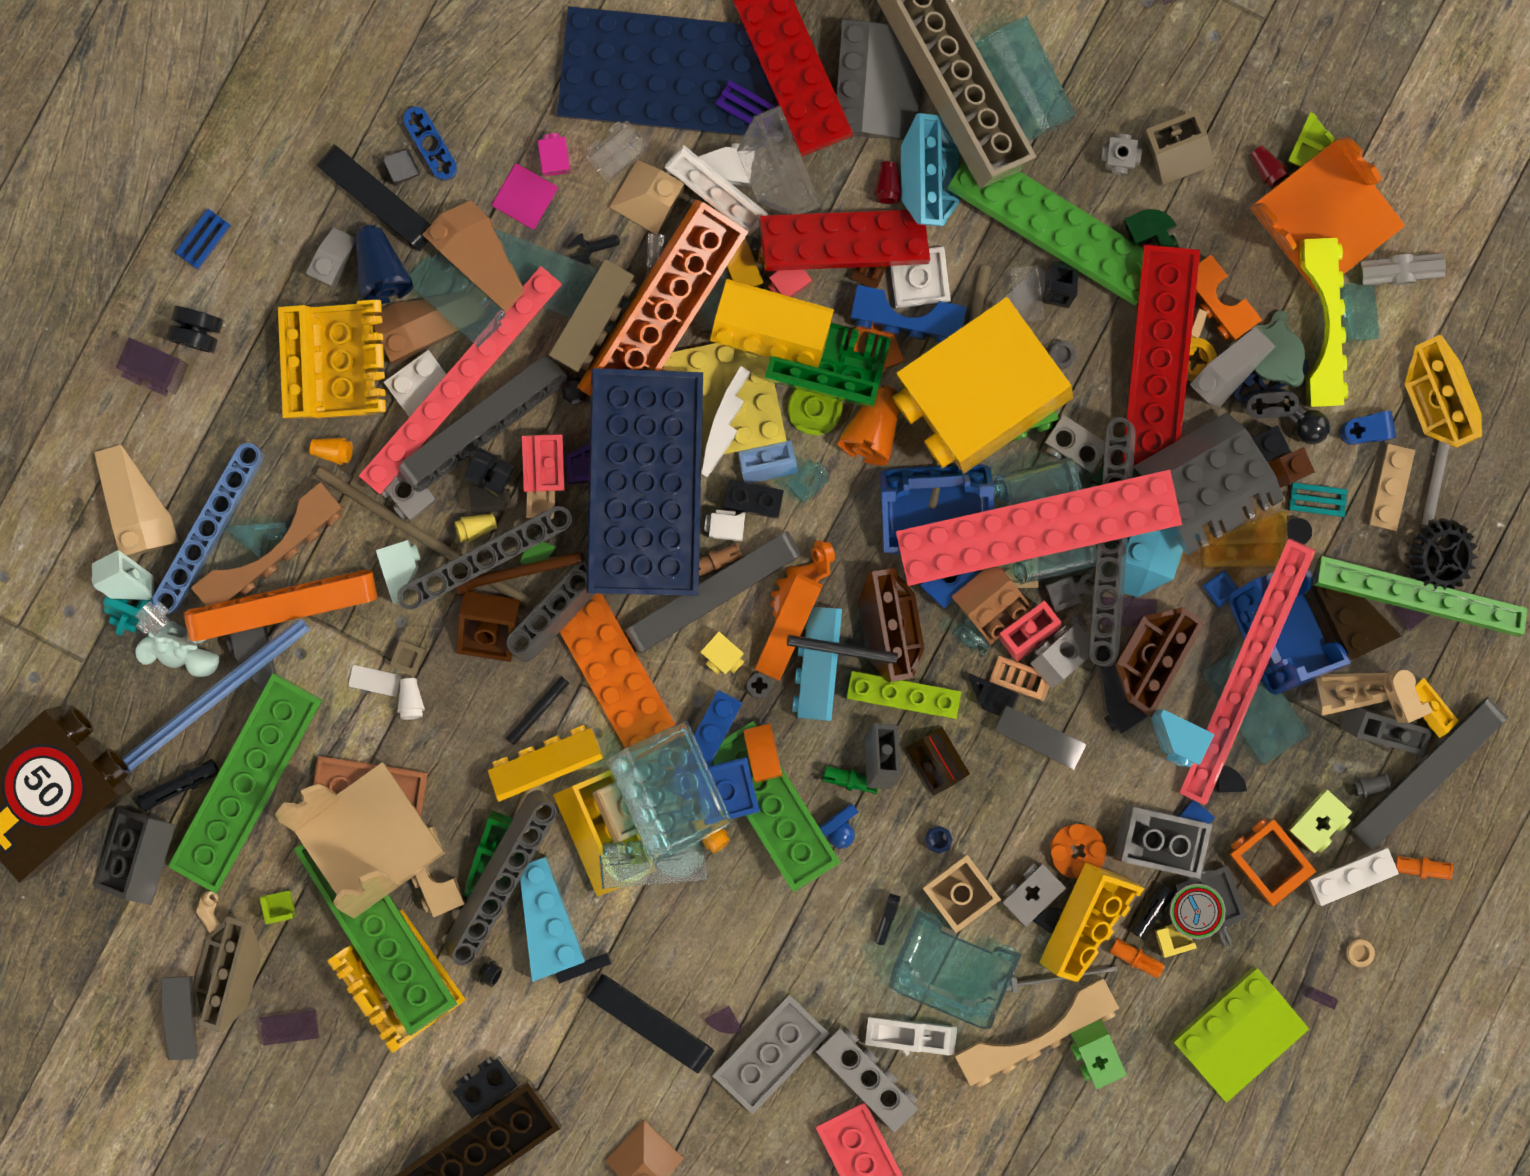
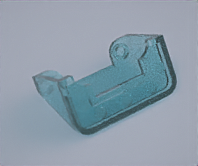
M1065 458L994 477V493L996 497L1000 498L1003 502H1008L1009 506L1082 490L1077 466L1072 458ZM1096 544L1018 561L1013 564L1014 575L1019 579L1020 585L1095 567L1097 560Z
M918 911L893 966L889 987L902 996L982 1029H991L1022 954L1016 952L1014 948L1008 945L995 947L993 952L941 931L942 924L936 915Z

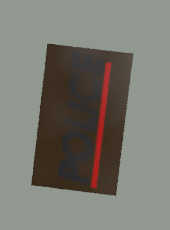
M943 727L938 728L905 748L933 796L970 775Z

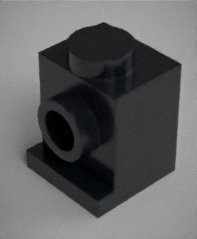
M1052 261L1045 272V290L1042 303L1069 308L1077 296L1078 270L1065 262Z

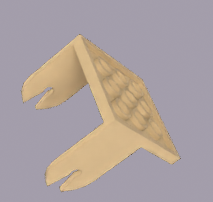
M383 762L339 794H335L321 784L305 788L300 791L302 802L299 804L284 802L275 814L281 824L296 833L337 896L333 901L335 907L352 918L359 916L445 854L432 832Z

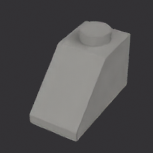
M333 227L317 249L306 274L310 278L335 289L356 247L355 237Z

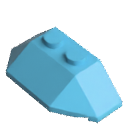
M918 113L901 145V201L917 224L941 227L945 225L947 219L959 204V196L947 189L949 183L959 170V150L940 115Z
M1175 527L1128 537L1124 594L1139 597L1174 579L1183 552V548L1176 539L1179 532Z

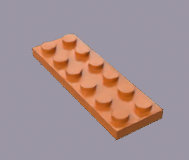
M595 594L560 631V634L631 760L635 763L682 735L602 594Z

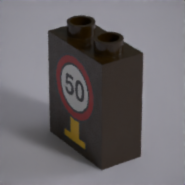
M61 706L44 710L0 749V861L19 883L37 876L133 790L124 780L131 773L126 762L112 749L108 748L103 753L97 749L88 738L94 731L93 725L74 706L69 707L66 711Z

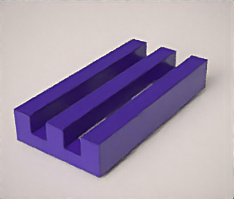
M731 80L728 81L726 88L716 102V106L763 133L778 107ZM731 89L769 110V113L766 114L731 94ZM726 98L764 119L763 123H759L724 101Z

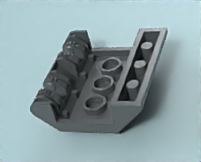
M1227 412L1133 466V471L1137 477L1171 470L1183 524L1175 526L1179 532L1176 539L1187 555L1199 550L1198 544L1201 547L1208 544L1202 526L1208 524L1211 534L1218 539L1223 536L1222 531L1226 534L1247 521L1246 517L1249 520L1254 518L1255 513L1250 498L1255 496L1258 506L1263 511L1269 509L1270 504L1274 506L1284 500L1276 475L1245 427Z

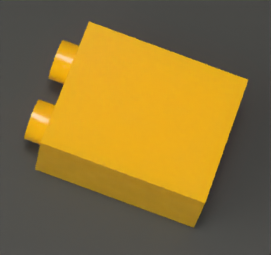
M1006 297L898 371L896 374L902 390L892 396L897 407L910 424L923 417L934 432L932 436L924 440V443L940 467L943 469L954 461L964 474L1072 400L1073 392L1072 385L1009 298Z

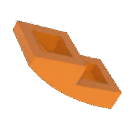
M771 723L744 730L755 783L783 776Z

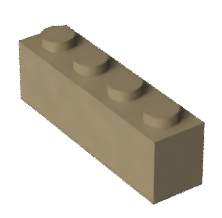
M605 259L549 356L580 374L582 369L587 371L595 358L591 355L596 345L599 347L603 345L609 334L605 331L610 321L615 323L623 310L619 307L624 297L629 299L637 286L633 283L635 276Z

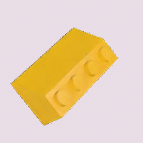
M727 279L715 317L710 341L769 358L774 356L818 368L825 349L834 309Z
M585 725L579 726L569 731L570 737L560 740L558 735L543 741L545 747L536 751L533 746L519 751V758L509 761L508 757H504L492 762L494 768L489 769L488 773L498 802L605 759L593 728L586 730Z
M612 769L553 794L597 897L619 889L656 871L640 833L614 844L592 795V792L617 782ZM630 857H636V858H633V859H628V860H624V861H620V862H619V863H630V862H631V864H620V865H608V866H605V865H607V864H618V861H619V860H622V859H626V858H630Z

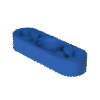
M420 107L408 109L404 114V124L433 174L439 180H451L457 173V164L428 114ZM415 113L418 117L424 116L421 119V123L425 130L429 126L432 128V130L423 132L418 138L415 136L421 133L415 124H409L412 121L411 116ZM430 136L438 140L437 149L431 152L423 148L424 139ZM442 150L446 152L441 155L443 161L446 164H452L449 167L450 172L446 175L443 171L437 172L440 165L436 158L432 162L429 160L431 157L438 156Z

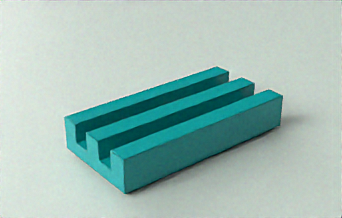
M1292 483L1288 511L1344 518L1348 489ZM1297 490L1340 495V500L1297 494ZM1296 500L1339 505V511L1298 506L1295 503Z

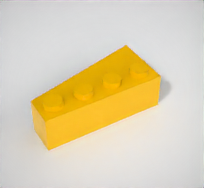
M1085 862L1039 963L1056 976L1078 982L1098 955L1097 948L1104 940L1110 938L1114 932L1112 930L1114 924L1121 915L1123 917L1126 916L1131 909L1128 905L1135 895L1140 896L1145 888L1125 875Z

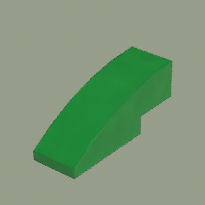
M495 811L491 812L462 896L469 898L514 818Z

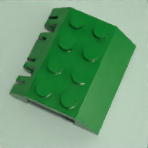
M831 323L818 368L770 356L765 381L873 408L891 338L880 335L875 355L871 357L870 354L876 334L869 333L867 336L864 354L855 352L854 347L858 341L859 330L853 328L848 349L845 350L843 348L849 327Z

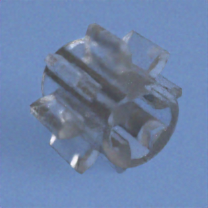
M149 601L135 615L140 621L136 627L145 635L149 631L156 635L170 621L165 616L169 610L160 601L155 606Z

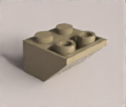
M1198 109L1147 128L1142 134L1162 185L1215 165L1208 134Z

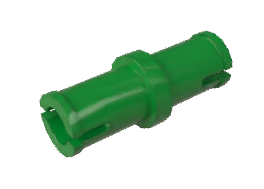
M829 765L825 766L822 778L824 783L843 786L848 791L856 789L877 795V789H879L867 787V776L856 773L857 770L855 769L848 771Z

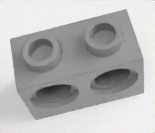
M1062 415L1043 445L1048 447L1046 452L1057 460L1063 457L1071 463L1069 467L1083 476L1085 472L1089 475L1093 472L1105 453L1106 442L1065 415ZM1059 432H1065L1070 436L1071 442L1069 446L1062 447L1057 444L1056 435ZM1087 447L1093 451L1094 457L1091 462H1084L1080 459L1079 451L1081 448Z

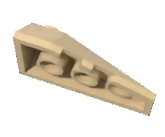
M117 445L94 452L118 550L130 558L179 543L172 516L158 499L156 493L144 479L123 446Z

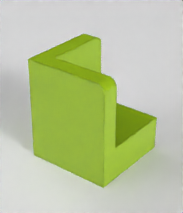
M291 890L260 897L265 925L297 917Z

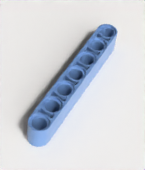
M243 443L236 449L154 594L153 605L158 612L174 614L181 608L191 587L194 585L263 462V452L258 446L251 443ZM248 449H254L256 452L255 460L252 463L246 464L243 460V453ZM234 473H240L242 476V483L237 488H232L229 484V479ZM221 497H226L229 502V506L224 512H218L215 506L216 501ZM212 521L215 525L214 533L210 536L203 535V524ZM197 545L201 549V556L199 559L192 561L188 556V551L192 546ZM179 570H185L188 577L187 581L182 585H178L175 581V574ZM166 594L172 595L174 599L173 606L169 609H164L161 605V599Z

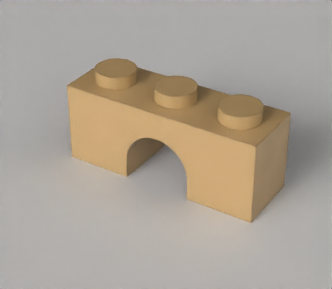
M434 826L430 827L429 830L442 847ZM428 865L411 878L415 888H421L424 895L421 898L422 905L427 914L432 913L433 918L466 903L456 877L445 882L436 881L431 877Z

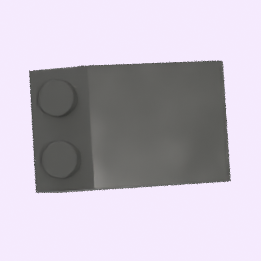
M1125 804L1113 859L1201 879L1213 824Z

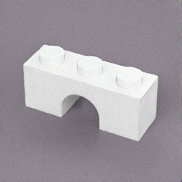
M1381 847L1357 857V860L1346 865L1331 868L1307 879V883L1316 904L1323 906L1399 873L1389 849Z

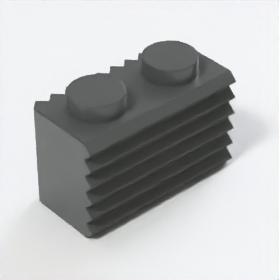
M874 723L864 736L867 787L891 789L902 774L900 772L902 769L900 767L901 757L899 756L901 752H899L900 747L898 746L900 744L898 741L900 738L898 734L900 732L898 731L899 727L895 724Z

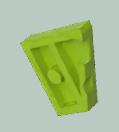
M1309 113L1287 161L1298 167H1301L1335 140L1314 113Z

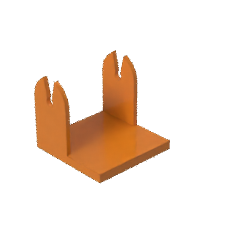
M1348 136L1336 138L1249 207L1316 295H1318L1316 288L1310 278L1300 268L1299 240L1338 238V243L1342 244L1343 249L1342 260H1339V271H1342L1344 275L1406 226L1376 188L1375 184L1382 181L1376 166L1363 159L1362 148Z

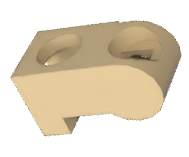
M1391 670L1384 677L1386 694L1398 723H1410L1432 713L1428 702H1420L1415 689V677L1408 670Z

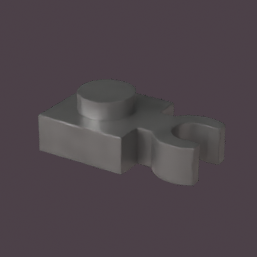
M1092 574L1082 576L1078 583H1074L1071 576L1045 586L1054 611L1057 612L1081 603L1079 594L1093 595L1094 588L1088 590L1084 586L1085 581L1093 577Z

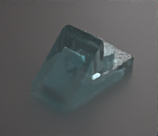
M286 522L229 526V532L259 558L263 557L261 536H265V541L282 540V535H285L289 530L288 523Z

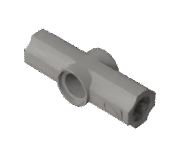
M1443 253L1420 256L1401 254L1390 256L1388 259L1360 261L1358 270L1361 286L1386 283L1404 285L1415 283L1416 280L1444 278L1446 263Z

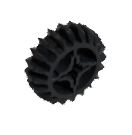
M1451 519L1428 520V525H1419L1420 533H1412L1414 541L1407 542V545L1411 547L1410 552L1404 554L1410 558V561L1405 564L1408 569H1412L1409 576L1424 582V586L1434 584V590L1432 591H1435L1438 586H1442L1444 590L1446 588L1455 589V586H1463L1462 579H1471L1468 574L1469 569H1476L1472 564V560L1479 558L1476 554H1473V550L1478 547L1475 543L1471 542L1474 536L1467 532L1468 528L1464 525H1460L1457 521ZM1446 535L1444 539H1440L1436 544L1433 543L1440 536ZM1449 568L1447 572L1436 577L1439 572L1442 573L1444 569Z

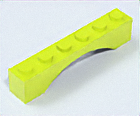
M1338 238L1299 240L1300 268L1310 278L1318 292L1323 306L1325 321L1324 339L1320 354L1314 367L1305 378L1306 406L1344 405V399H1348L1347 382H1343V371H1347V357L1342 355V344L1346 342L1345 327H1341V316L1345 314L1344 299H1340V288L1344 286L1343 272L1339 271V260H1342L1343 257L1342 244L1338 243Z

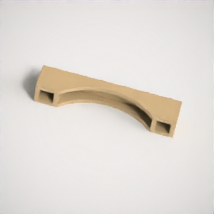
M1100 977L1077 989L1064 1014L1051 1027L1039 1035L1025 1041L1010 1044H990L978 1041L956 1052L954 1056L969 1085L976 1084L978 1088L992 1081L991 1075L999 1071L1003 1075L1017 1067L1016 1062L1024 1058L1027 1062L1041 1055V1049L1049 1045L1051 1049L1060 1046L1066 1042L1065 1037L1070 1035V1033L1098 1019L1105 1022L1116 1016L1114 1011L1118 1010L1119 1007L1104 978Z

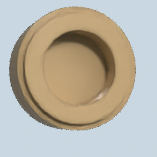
M1355 939L1346 947V958L1356 967H1366L1374 959V948L1370 942L1364 939Z

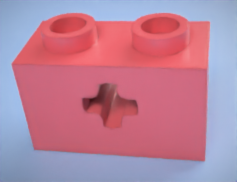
M1043 601L1000 633V642L1013 659L1018 662L1061 629V621L1048 604Z

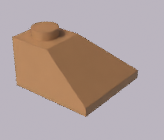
M643 1120L605 1161L618 1176H670L684 1157Z

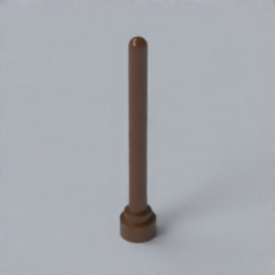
M576 552L479 575L455 589L459 596H464L465 592H472L479 586L582 563L585 557L583 553ZM467 573L457 574L454 577L457 579H461L465 577Z

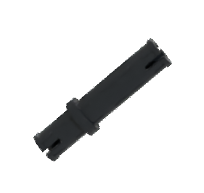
M211 758L193 769L187 768L183 770V774L137 796L139 804L147 812L151 808L184 791L194 790L199 787V784L218 775V766Z

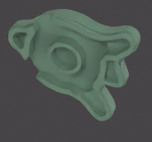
M1277 311L1274 313L1269 324L1254 326L1276 346L1253 371L1259 378L1265 381H1280V383L1291 387H1298L1304 381L1303 364L1305 349L1299 337L1289 328L1288 314L1285 311Z

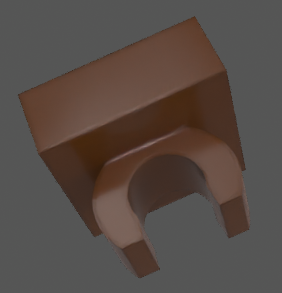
M887 266L856 267L851 280L863 286L877 289Z

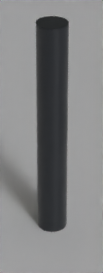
M561 676L506 739L515 745L570 683Z

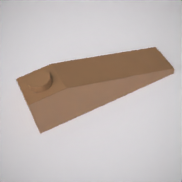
M471 200L441 213L422 235L507 312L525 290L513 265L505 254L504 246L494 231L491 219Z
M481 291L393 303L383 308L382 313L375 314V316L382 317V323L373 325L376 332L383 334V340L380 342L383 344L390 362L396 365L493 315Z

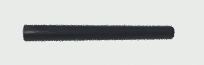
M788 635L787 646L893 664H896L898 659V653L795 635Z

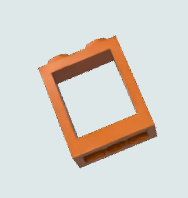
M1263 818L1251 828L1254 832L1246 839L1244 836H1241L1230 845L1232 850L1227 854L1266 902L1274 907L1317 871L1274 819L1266 821ZM1272 830L1301 866L1269 891L1241 855Z

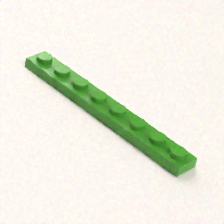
M1324 556L1317 559L1315 586L1518 637L1525 633L1528 608L1450 588L1444 590L1442 586H1438L1435 591H1432L1434 590V584L1424 586L1422 581Z

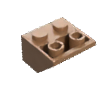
M999 566L984 569L952 596L956 604L990 645L1000 638V633L1033 609L1013 581Z

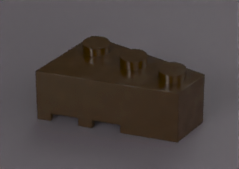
M1312 585L1311 589L1337 642L1345 648L1350 661L1402 636L1365 598Z

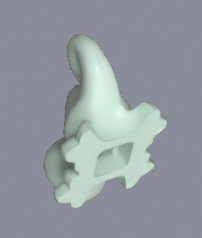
M159 621L161 631H149L148 637L142 639L135 649L136 657L143 665L153 663L156 658L162 664L171 668L181 667L186 664L187 671L195 677L211 675L216 671L219 664V656L216 653L197 648V644L205 640L190 641L187 628L177 625L175 621Z

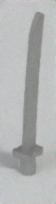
M1117 966L1086 970L1082 977L1117 971ZM1054 975L1017 981V976H1012L1011 980L998 981L999 993L1007 991L1019 993L1018 987L1065 980L1066 978Z

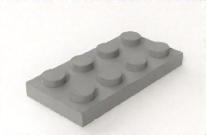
M789 994L712 1076L753 1115L830 1033Z

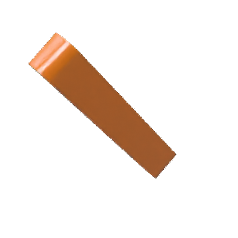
M360 570L193 608L185 611L183 615L189 640L201 641L371 602L378 598L373 571Z

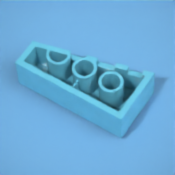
M545 856L530 862L520 878L531 977L532 982L584 963L586 958L548 857Z

